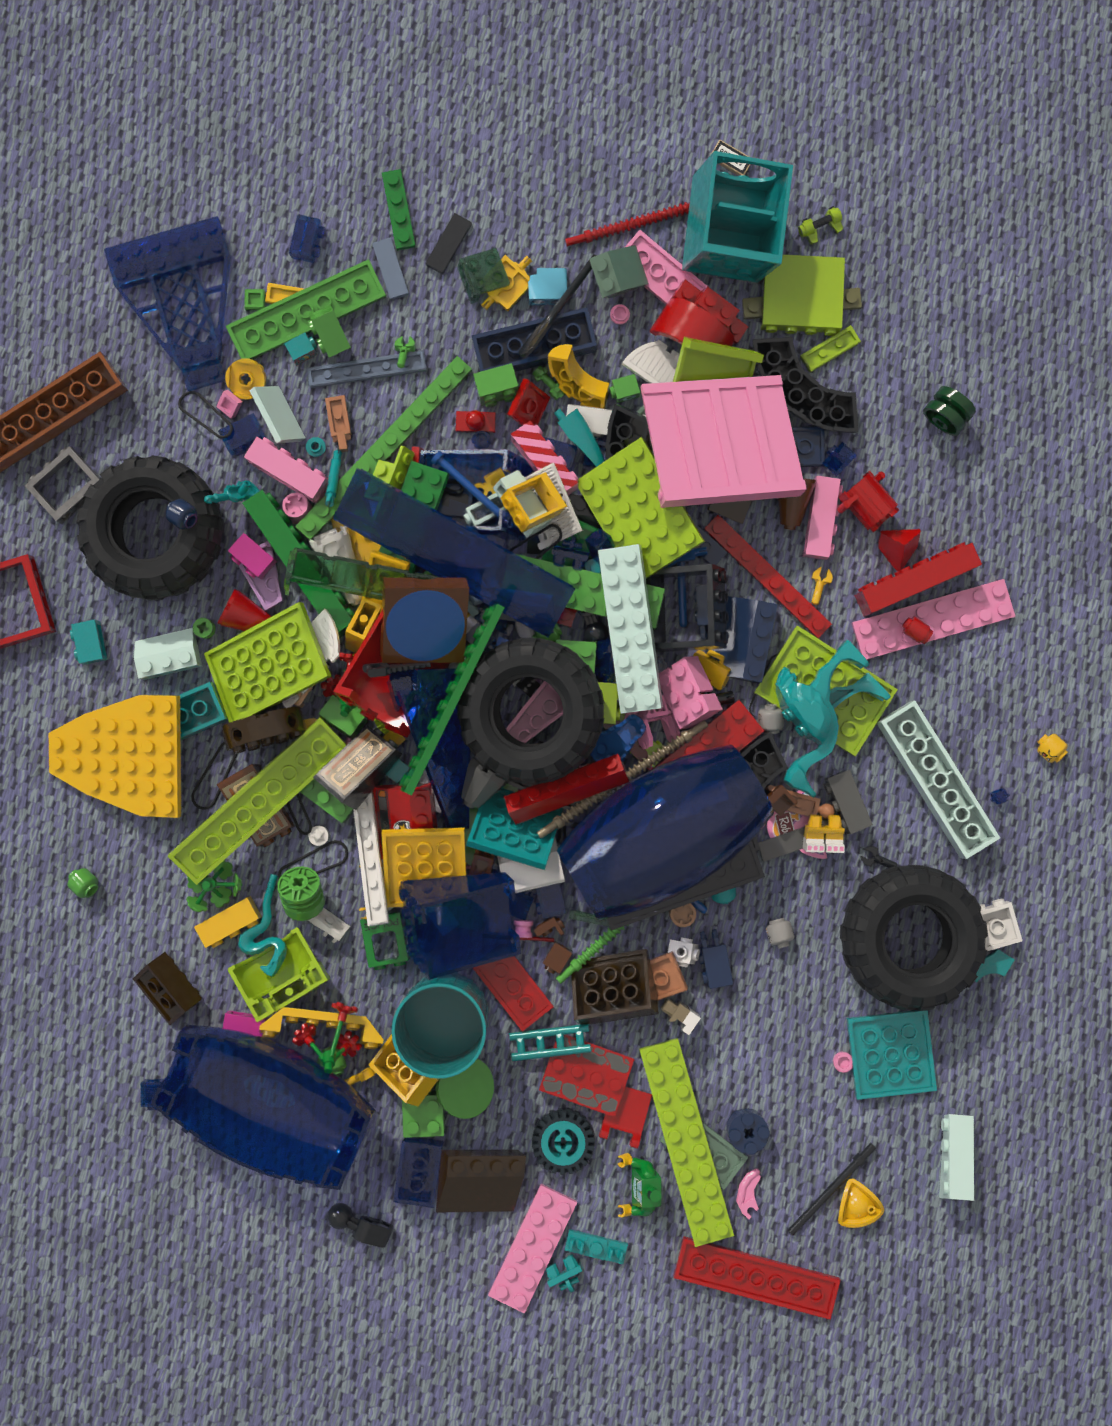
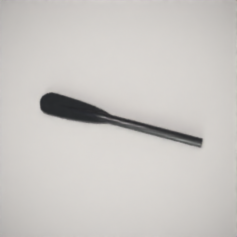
M590 260L548 316L520 348L518 353L521 357L529 355L536 348L557 315L592 270Z

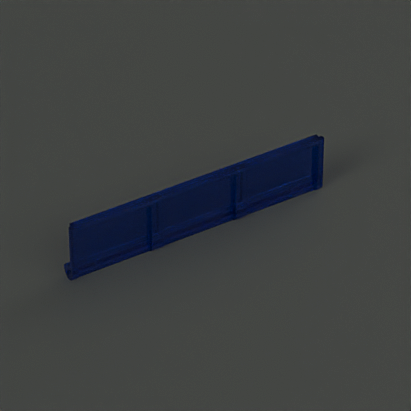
M356 469L337 511H335L333 518L335 521L439 578H466L469 586V595L489 606L499 604L505 607L502 613L549 638L551 633H554L553 629L575 591V588L567 582L363 469Z

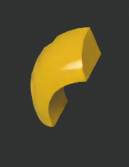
M564 344L553 348L548 354V365L551 375L559 383L561 391L569 398L573 397L581 402V406L605 409L609 383L590 376L580 367L573 353V345Z

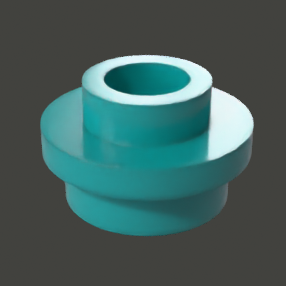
M313 437L307 441L306 450L310 456L320 457L325 453L326 444L321 438ZM314 444H319L317 450L312 449Z

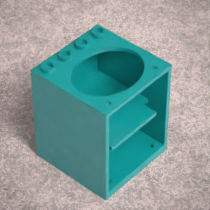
M714 151L693 175L682 271L758 283L782 264L793 165ZM727 162L747 163L767 168L773 171L775 175L766 178H749L745 175L733 176L728 172L716 170V166L719 163Z

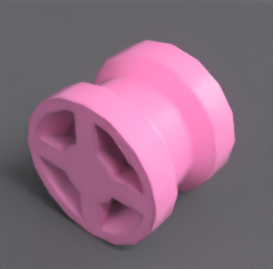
M514 920L515 931H513V936L532 938L531 927L533 926V921Z

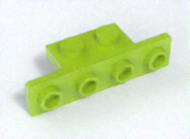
M400 446L394 463L378 460L364 496L369 500L379 502L372 519L382 526H387L410 463L413 461L415 453L405 446Z

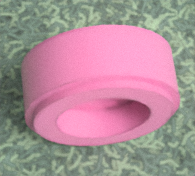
M838 1052L833 1058L834 1067L839 1072H849L853 1068L851 1055L847 1052Z

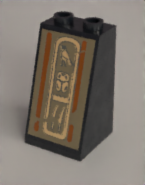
M367 725L313 778L341 803L357 810L401 757L402 753L397 750L400 746L391 739L389 741L384 739L385 734L377 727L372 729Z

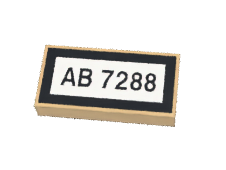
M719 140L712 153L719 151L749 157L722 140ZM736 162L719 163V165L738 176L745 175L751 165Z

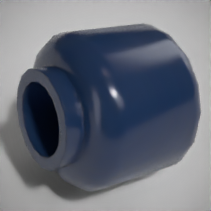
M177 499L168 504L166 519L178 529L185 530L196 524L197 510L184 499Z

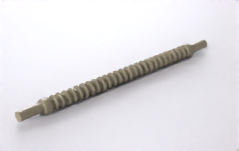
M705 720L690 730L681 732V736L677 735L675 740L671 739V743L667 742L666 746L662 745V749L657 748L656 753L653 751V755H648L647 759L643 758L642 762L638 761V765L634 764L632 769L629 767V771L626 772L629 781H632V777L636 778L637 774L641 775V771L645 772L647 767L650 769V765H656V761L660 762L661 758L665 759V755L669 756L670 752L674 753V749H679L680 745L684 746L685 742L689 743L692 741V737L708 727ZM617 787L585 798L584 801L580 800V804L576 803L575 807L571 806V810L566 809V813L562 812L561 816L557 815L551 823L537 831L538 836L542 839L556 828L561 829L565 826V822L569 823L570 819L574 820V816L578 817L580 812L583 814V810H588L589 806L593 807V803L598 804V800L602 801L604 796L608 797V793L612 794L613 790L617 791Z

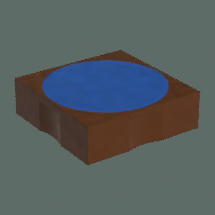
M383 577L382 607L384 616L380 640L382 663L464 662L465 656L463 654L466 644L469 586L466 578H434L424 580Z

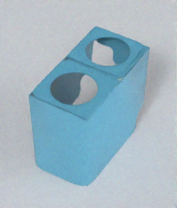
M537 268V274L531 275L528 281L529 305H556L551 303V301L559 300L567 290V269ZM542 300L545 303L535 304L532 301Z

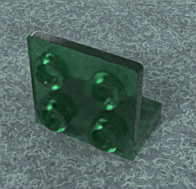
M496 248L459 259L457 269L471 304L478 302L481 294L509 286V279Z

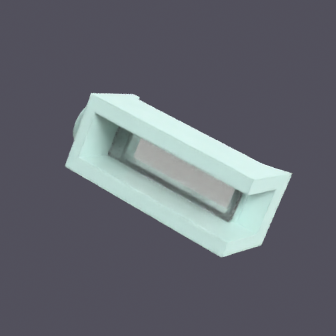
M496 493L488 496L504 513L508 511ZM480 501L465 508V515H463L467 525H472L473 529L497 517Z

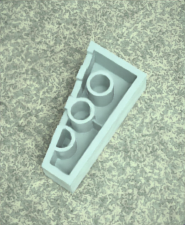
M947 1114L944 1115L941 1121L943 1139L941 1142L942 1160L939 1198L974 1201V1116Z

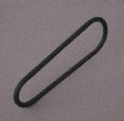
M188 391L179 398V409L213 435L222 439L231 435L233 425L200 393ZM189 394L198 395L230 426V431L223 436L217 434L184 410L181 406L182 399Z
M550 524L542 530H540L539 532L533 534L532 536L513 546L507 553V563L509 559V554L514 549L518 548L519 546L523 545L527 541L531 540L532 538L536 537L537 535L541 534L542 532L546 531L551 527L557 528L559 531L558 540L535 557V559H539L542 555H544L547 551H549L552 547H554L561 541V528L556 524Z
M225 742L221 743L213 758L211 759L210 763L208 764L207 768L205 769L204 773L202 774L197 785L195 786L194 790L192 791L191 799L194 806H196L198 809L206 810L213 807L221 792L220 789H218L213 802L207 807L199 806L198 804H196L194 799L196 790L198 789L199 785L201 784L202 780L207 774L209 768L211 767L221 748L225 745ZM234 754L223 780L227 778L237 754Z
M330 841L281 867L278 871V878L280 879L281 872L285 868L334 843L342 845L345 849L344 859L339 863L318 870L316 873L319 874L337 867L348 858V849L341 841Z

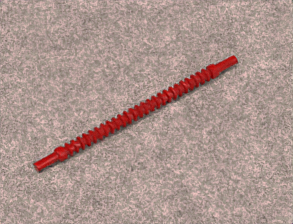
M684 202V205L679 204L678 207L674 205L673 208L668 207V210L663 208V211L657 210V213L652 211L651 215L647 213V216L642 214L640 218L636 216V219L631 217L630 221L625 219V222L620 221L619 224L615 222L614 225L609 224V227L604 225V228L598 227V230L593 228V231L586 230L584 234L566 238L565 243L567 247L585 241L590 243L593 242V239L598 240L599 237L603 239V236L609 237V234L614 236V233L619 234L620 231L624 233L626 229L630 231V228L635 230L637 226L638 228H641V225L646 227L647 223L651 225L652 222L657 223L658 220L660 222L663 219L668 220V217L673 219V216L678 217L679 214L683 216L684 213H689V204Z

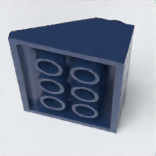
M728 596V602L726 603V611L729 615V622L726 623V630L729 633L727 648L711 650L725 656L723 665L731 669L728 674L729 678L757 684L762 683L778 604ZM710 655V657L714 658L717 661H720L719 659Z

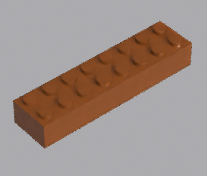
M101 351L0 415V473L128 391L108 358Z

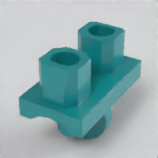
M573 1254L563 1259L566 1270L561 1273L556 1263L546 1267L549 1288L565 1280L564 1283L559 1285L561 1291L566 1288L571 1293L575 1291L574 1284L580 1282L579 1278L576 1276L570 1279V1277L582 1272L583 1266L581 1262H577Z

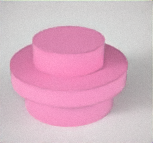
M618 304L611 309L610 318L615 324L621 325L629 320L630 312L625 305Z

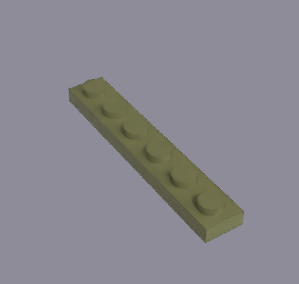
M860 288L844 289L843 311L861 309ZM763 297L743 298L744 320L762 318Z

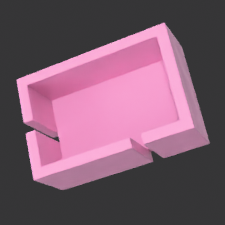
M698 656L683 657L671 665L672 667H668L659 673L661 690L679 729L693 728L703 720H707L723 710L715 693L700 694V692H711L713 688Z

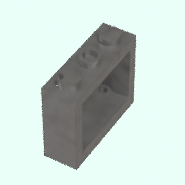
M69 446L62 449L58 453V457L53 461L47 462L43 466L42 471L32 475L25 487L55 521L63 524L83 506L85 502L83 495L90 484L94 485L100 477L76 450ZM72 458L91 480L61 507L55 510L37 488Z

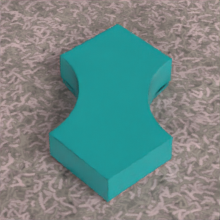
M995 949L990 955L986 956L984 964L980 965L976 973L978 977L974 982L977 983L983 976L988 974H1000L1005 977L1015 959L1001 950Z

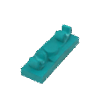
M569 1229L564 1250L624 1264L628 1243Z

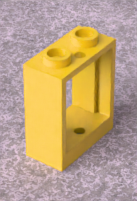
M546 472L507 489L500 498L503 506L509 511L515 525L519 527L521 532L558 516L567 507ZM534 488L548 512L530 520L516 496Z

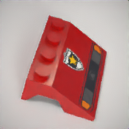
M433 783L416 787L412 796L401 791V786L397 784L377 785L373 789L381 859H383L382 830L438 828Z

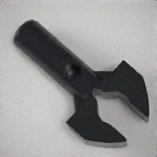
M874 846L863 848V850L871 852L872 856H874V858L870 859L860 856L865 865L871 867L873 863H878L887 868L898 866L896 862L879 856L877 852L879 848Z

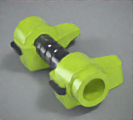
M832 206L826 212L825 217L814 222L811 218L803 219L802 224L798 226L800 236L807 237L810 244H815L818 242L817 228L829 224L837 233L841 232L843 229L841 211L839 208Z

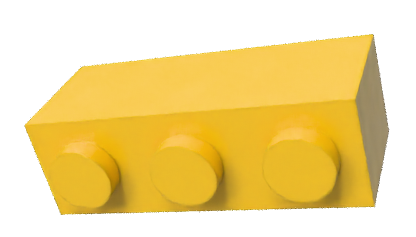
M249 896L194 926L205 948L209 946L215 948L224 943L223 938L229 936L231 939L239 935L241 928L247 926L249 929L259 923L258 919L262 916L252 897Z

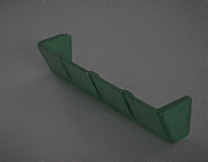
M296 547L289 554L284 589L285 595H289L291 582L382 600L383 577L424 580L441 577L422 573L412 574L410 571L379 564L369 565L368 562L340 556L330 557L326 553Z

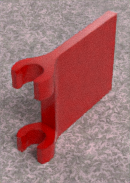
M625 1086L616 1116L604 1115L598 1136L607 1139L610 1128L631 1133L629 1145L638 1149L652 1094Z

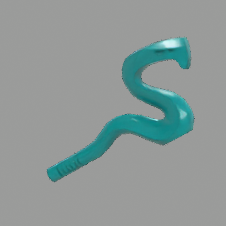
M270 874L263 899L262 920L257 925L245 930L238 942V947L246 955H256L270 946H275V952L270 963L267 966H260L261 970L271 977H274L281 968L286 957L287 946L278 937H269L258 943H254L253 940L262 934L271 923V899L278 876Z

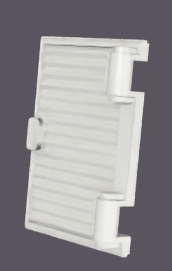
M552 463L525 478L529 480L546 472L566 503L567 507L558 516L552 518V521L548 524H556L561 528L562 541L581 532L582 528L556 466ZM533 488L532 491H533L534 493H536V495L538 496L539 501L541 502V504L543 505V507L547 510L546 506H545L544 503L542 502V500H541V498L539 497V495L537 494L536 490ZM551 527L538 535L540 543L537 544L539 550L549 547L558 540L559 531L557 528Z

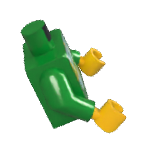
M629 1153L619 1155L618 1157L623 1159V1162L618 1163L619 1167L632 1166L633 1206L631 1207L630 1204L618 1205L624 1211L623 1214L618 1216L627 1217L631 1216V1214L633 1216H650L655 1211V1207H661L660 1175L649 1161L635 1157L632 1159Z

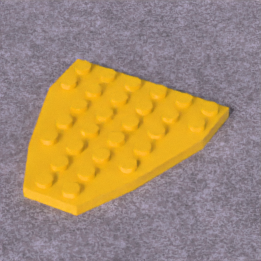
M138 695L83 714L48 733L50 774L89 796L139 816L181 817L180 696Z

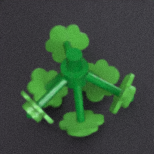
M224 860L213 870L214 875L212 877L207 875L197 885L187 876L189 881L187 887L193 889L195 893L201 892L199 897L194 896L193 898L188 896L186 899L187 905L195 912H206L208 904L202 899L207 891H212L210 901L217 908L228 904L232 890L226 889V887H233V896L236 897L237 892L241 891V886L243 885L241 879H238L237 873L233 876V882H217L216 878L219 876L225 880L228 876H232L233 865Z

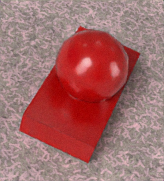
M477 410L456 411V432L495 433L496 412H480Z

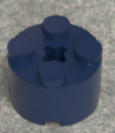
M749 1108L739 1109L728 1118L726 1131L731 1144L736 1150L753 1155L765 1147L770 1131L759 1112ZM744 1129H751V1132L745 1133Z

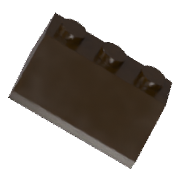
M166 952L148 963L133 978L134 982L169 1026L202 1000L199 991L190 984L186 975L178 969L174 960Z

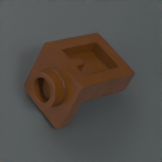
M553 915L534 927L533 931L537 937L540 935L545 937L553 931L552 928L555 926L562 936L564 935L563 929L565 925L560 918L556 919Z

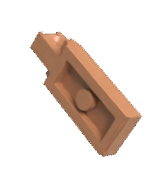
M341 395L325 398L333 442H338L341 452H348L347 441L351 440L352 434L346 397Z

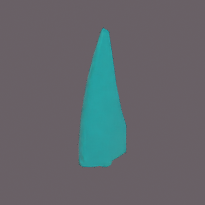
M578 408L565 416L561 409L554 412L559 420L558 424L567 437L596 467L605 462L598 443Z

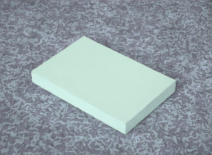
M279 386L253 387L249 390L277 444L300 442L305 439Z

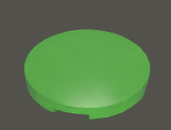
M476 1059L462 1073L448 1078H440L436 1082L438 1102L449 1115L461 1119H469L481 1114L490 1104L494 1093L492 1073L488 1066L479 1059Z

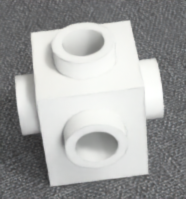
M681 937L680 941L670 940L668 953L673 951L679 966L688 967L689 964L695 965V962L698 961L700 950L698 949V944H692L693 939Z

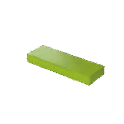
M850 325L803 353L800 357L811 373L861 343V340Z

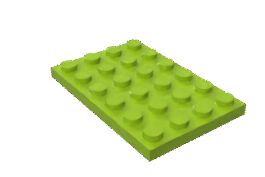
M640 437L579 478L578 489L613 548L636 544L641 545L646 579L705 542L684 506L660 507L658 499L660 483L655 458L644 438Z
M303 602L292 605L204 653L229 723L245 717L256 716L331 677Z
M795 626L764 675L762 683L757 686L754 693L780 708L775 683L783 667H787L791 673H795L798 683L810 685L815 679L817 671L829 662L837 650L801 627ZM845 661L841 662L831 676L830 690L834 687L853 685L864 674L869 673L891 696L888 701H880L867 693L858 692L846 698L834 709L839 725L835 745L856 757L898 689L867 669H859Z

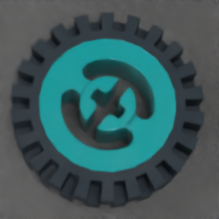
M558 1108L556 1111L553 1109L547 1115L545 1113L534 1128L532 1137L534 1156L538 1158L540 1165H544V1169L552 1170L551 1173L556 1174V1172H560V1175H565V1172H569V1174H573L574 1170L578 1172L583 1165L586 1166L588 1164V1160L592 1157L595 1142L594 1131L591 1128L590 1122L586 1120L584 1115L581 1116L578 1111H571V1108L566 1110ZM567 1129L573 1131L578 1138V1144L572 1152H568L572 1147V1135ZM555 1130H559L555 1135L554 1142L556 1150L560 1153L555 1152L549 1144V1137ZM561 1138H565L566 1145H562Z

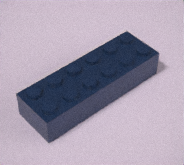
M588 307L558 314L536 348L524 357H521L518 353L520 348L545 318L471 335L480 372L510 363L513 365L514 372L548 364V354L550 351L564 344L573 345L575 357L596 352L597 343Z

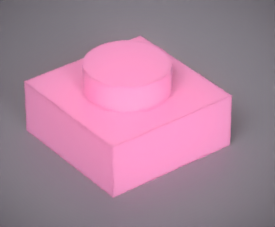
M225 390L216 407L232 419L236 417L243 401L229 390Z

